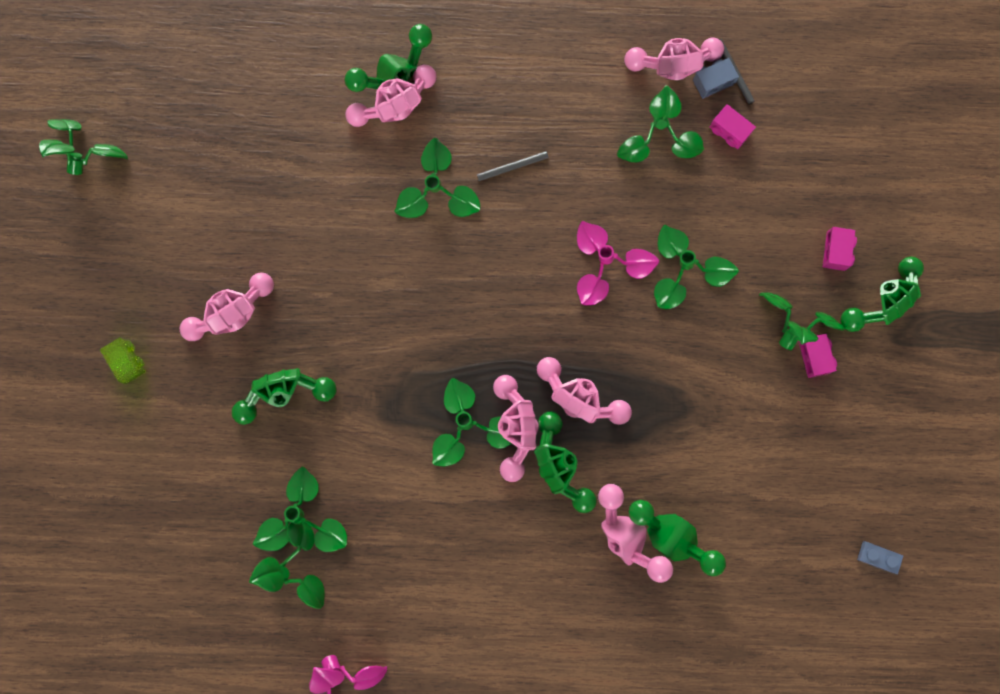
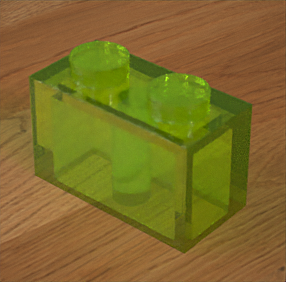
M121 337L104 346L100 351L118 382L127 384L146 371L143 368L144 362L133 351L135 350L134 345L131 341Z

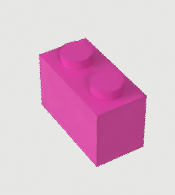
M726 105L712 121L709 128L712 129L715 135L725 139L729 146L739 149L752 134L756 126L729 105Z
M832 227L827 231L823 268L845 271L854 264L855 255H853V248H855L857 243L855 230Z
M827 334L817 335L819 339L816 342H807L801 345L799 341L808 378L837 371V361L832 355V343Z

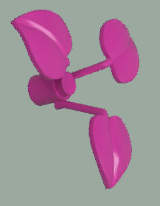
M581 221L577 231L578 247L587 255H591L597 250L601 262L598 277L588 274L583 276L577 284V292L581 304L585 306L595 305L605 299L609 292V284L607 281L601 280L604 265L612 263L614 258L623 265H627L626 271L628 275L636 279L647 277L659 264V259L646 250L632 249L626 253V261H624L617 253H614L610 245H606L608 235L602 227Z
M329 655L321 662L323 668H313L309 689L312 693L327 692V694H331V687L334 688L342 683L344 675L350 682L354 683L355 689H369L382 680L387 672V666L365 667L358 671L354 678L350 676L344 666H340L336 655Z

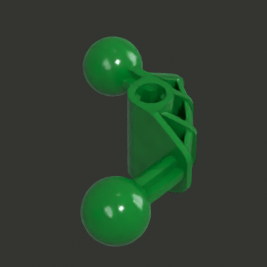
M416 24L410 29L409 40L412 47L408 59L392 54L382 55L377 65V78L369 77L361 68L348 70L344 78L346 87L353 92H361L366 88L378 89L383 82L390 79L398 78L404 81L411 79L418 67L417 64L422 48L429 46L432 41L430 28L424 24Z
M913 256L901 260L898 265V272L905 280H890L880 286L882 310L867 313L858 308L845 310L840 318L841 325L845 327V330L857 332L866 323L885 321L886 325H889L897 318L902 317L909 308L914 306L916 300L921 297L918 278L924 272L923 262Z
M299 368L283 369L269 375L266 374L257 380H253L251 390L245 400H240L234 404L231 411L232 418L241 425L253 422L257 416L255 405L259 398L275 407H284L292 397L297 384L312 390L313 396L322 402L333 399L336 395L337 387L332 379L321 377L316 380L300 373Z
M545 412L538 420V428L542 433L540 445L534 450L538 461L539 473L545 479L553 494H563L572 500L575 510L580 513H589L597 504L596 495L588 488L577 490L569 485L576 472L577 458L566 448L551 445L553 436L561 431L563 422L557 413Z
M636 500L630 505L628 510L630 520L636 525L648 526L647 531L652 546L674 562L687 560L692 557L700 562L702 571L709 576H718L724 572L726 559L723 554L716 550L705 552L697 547L696 528L688 521L676 514L658 515L655 517L653 506L646 500Z

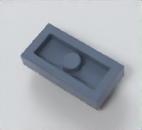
M863 541L857 560L898 575L903 555Z

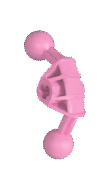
M674 38L665 43L658 58L647 56V53L642 48L634 47L627 51L624 62L631 71L636 72L647 67L657 69V74L666 79L681 80L701 70L705 60L709 62L719 60L724 53V45L718 38H708L702 43L701 49H699L688 39Z
M429 65L418 66L413 73L414 84L398 78L383 82L377 89L375 107L367 108L361 103H353L347 108L345 115L348 123L354 127H361L369 119L380 118L381 122L398 121L407 118L421 102V91L435 84V70Z
M257 273L251 277L249 281L250 289L246 294L229 289L214 294L206 302L203 321L196 317H188L180 324L181 336L188 341H197L207 331L217 335L239 330L251 318L255 310L254 301L258 297H265L273 291V279L266 273Z
M546 357L538 363V376L550 383L554 392L551 396L552 400L562 406L568 416L582 418L588 423H594L598 418H609L612 423L617 425L625 424L630 420L632 410L627 402L615 400L608 407H600L598 390L592 381L588 379H575L562 384L559 379L561 365L558 360Z
M502 375L493 384L494 393L500 399H509L513 405L503 413L498 423V430L504 439L518 448L513 457H508L501 463L500 474L506 481L516 482L524 475L525 467L523 461L529 450H535L538 422L535 419L533 403L530 400H524L517 392L518 385L516 380L512 376Z
M615 484L603 486L599 491L598 499L600 504L606 509V520L601 523V527L607 536L609 549L614 554L620 556L625 564L630 566L636 563L646 568L649 577L653 581L658 583L668 581L673 574L672 563L663 556H656L651 559L641 554L646 541L645 525H636L627 516H617V508L624 501L622 489Z

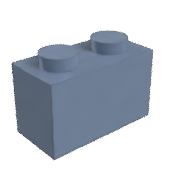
M729 58L725 60L720 59L714 62L712 66L703 67L697 71L693 82L702 99L735 85L739 76Z

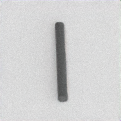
M719 39L724 45L722 57L724 60L729 58L739 76L736 83L748 105L754 103L755 100L723 40Z
M545 151L477 174L478 181L549 158L548 153Z

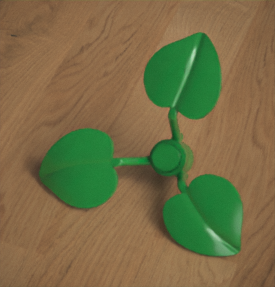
M666 85L652 99L649 105L654 122L651 123L647 140L644 141V138L640 135L628 138L619 147L617 156L634 163L645 160L650 153V148L647 145L650 143L654 127L660 130L668 128L673 139L676 141L671 147L672 152L680 158H692L702 153L704 150L703 140L698 133L693 131L684 132L679 138L676 137L668 118L677 117L681 112L682 105L678 95Z
M50 119L47 121L48 126L53 129L68 130L70 145L51 139H45L39 143L42 157L53 154H66L67 173L73 175L83 174V165H87L92 153L128 160V156L123 150L110 144H95L94 148L89 149L85 158H82V154L74 152L72 130L80 131L82 126L79 122L70 119Z
M433 138L426 145L421 156V164L424 170L428 172L434 171L425 179L426 188H424L423 195L415 187L404 189L398 197L394 212L405 218L420 217L428 209V202L424 199L428 191L435 193L439 190L452 197L448 202V207L451 213L457 217H467L480 211L481 206L476 193L471 188L457 186L454 194H452L442 186L440 179L436 175L438 170L444 171L450 166L452 156L445 145L437 138Z
M663 225L658 236V250L667 259H671L676 255L680 257L679 264L681 269L676 282L670 278H665L656 284L654 296L657 307L660 309H672L684 301L686 288L680 285L679 282L684 270L692 269L695 264L702 272H706V282L714 287H721L729 283L738 274L739 269L732 262L721 257L708 258L705 261V268H703L699 260L696 259L695 253L687 250L689 246L687 235L678 229Z
M774 293L759 294V296H763L774 306L787 312L785 325L782 330L784 335L780 339L779 344L788 350H793L798 340L801 345L807 342H816L819 338L810 329L818 322H823L826 326L834 329L845 330V327L836 319L823 312H816L815 315L818 318L807 328L802 327L795 322L789 321L791 309L793 308L789 301Z
M452 378L446 387L444 405L450 413H458L456 416V423L459 426L457 428V437L455 439L451 434H442L436 438L432 448V463L435 466H450L462 459L465 453V446L458 442L462 429L469 430L473 425L488 431L487 441L494 448L503 449L512 444L499 433L498 423L501 416L492 418L489 422V428L474 421L471 415L465 412L464 409H470L474 405L475 393L470 386L455 378Z
M302 466L293 474L286 488L288 499L291 502L298 503L285 509V526L283 521L278 518L267 519L260 526L253 545L265 551H277L284 548L289 542L286 536L289 522L293 524L304 522L319 530L314 536V542L316 547L323 552H334L345 548L348 538L343 525L335 519H325L321 527L304 518V512L299 506L302 505L303 501L310 502L317 496L319 484L316 478Z
M290 522L286 530V536L290 544L297 546V549L280 565L272 557L261 560L253 570L249 583L257 585L268 592L279 591L283 584L300 583L297 587V594L301 601L312 608L320 609L324 606L325 591L323 583L318 577L307 575L304 577V580L288 579L290 572L285 565L300 552L301 548L305 551L310 550L315 541L311 526L304 522L299 524Z

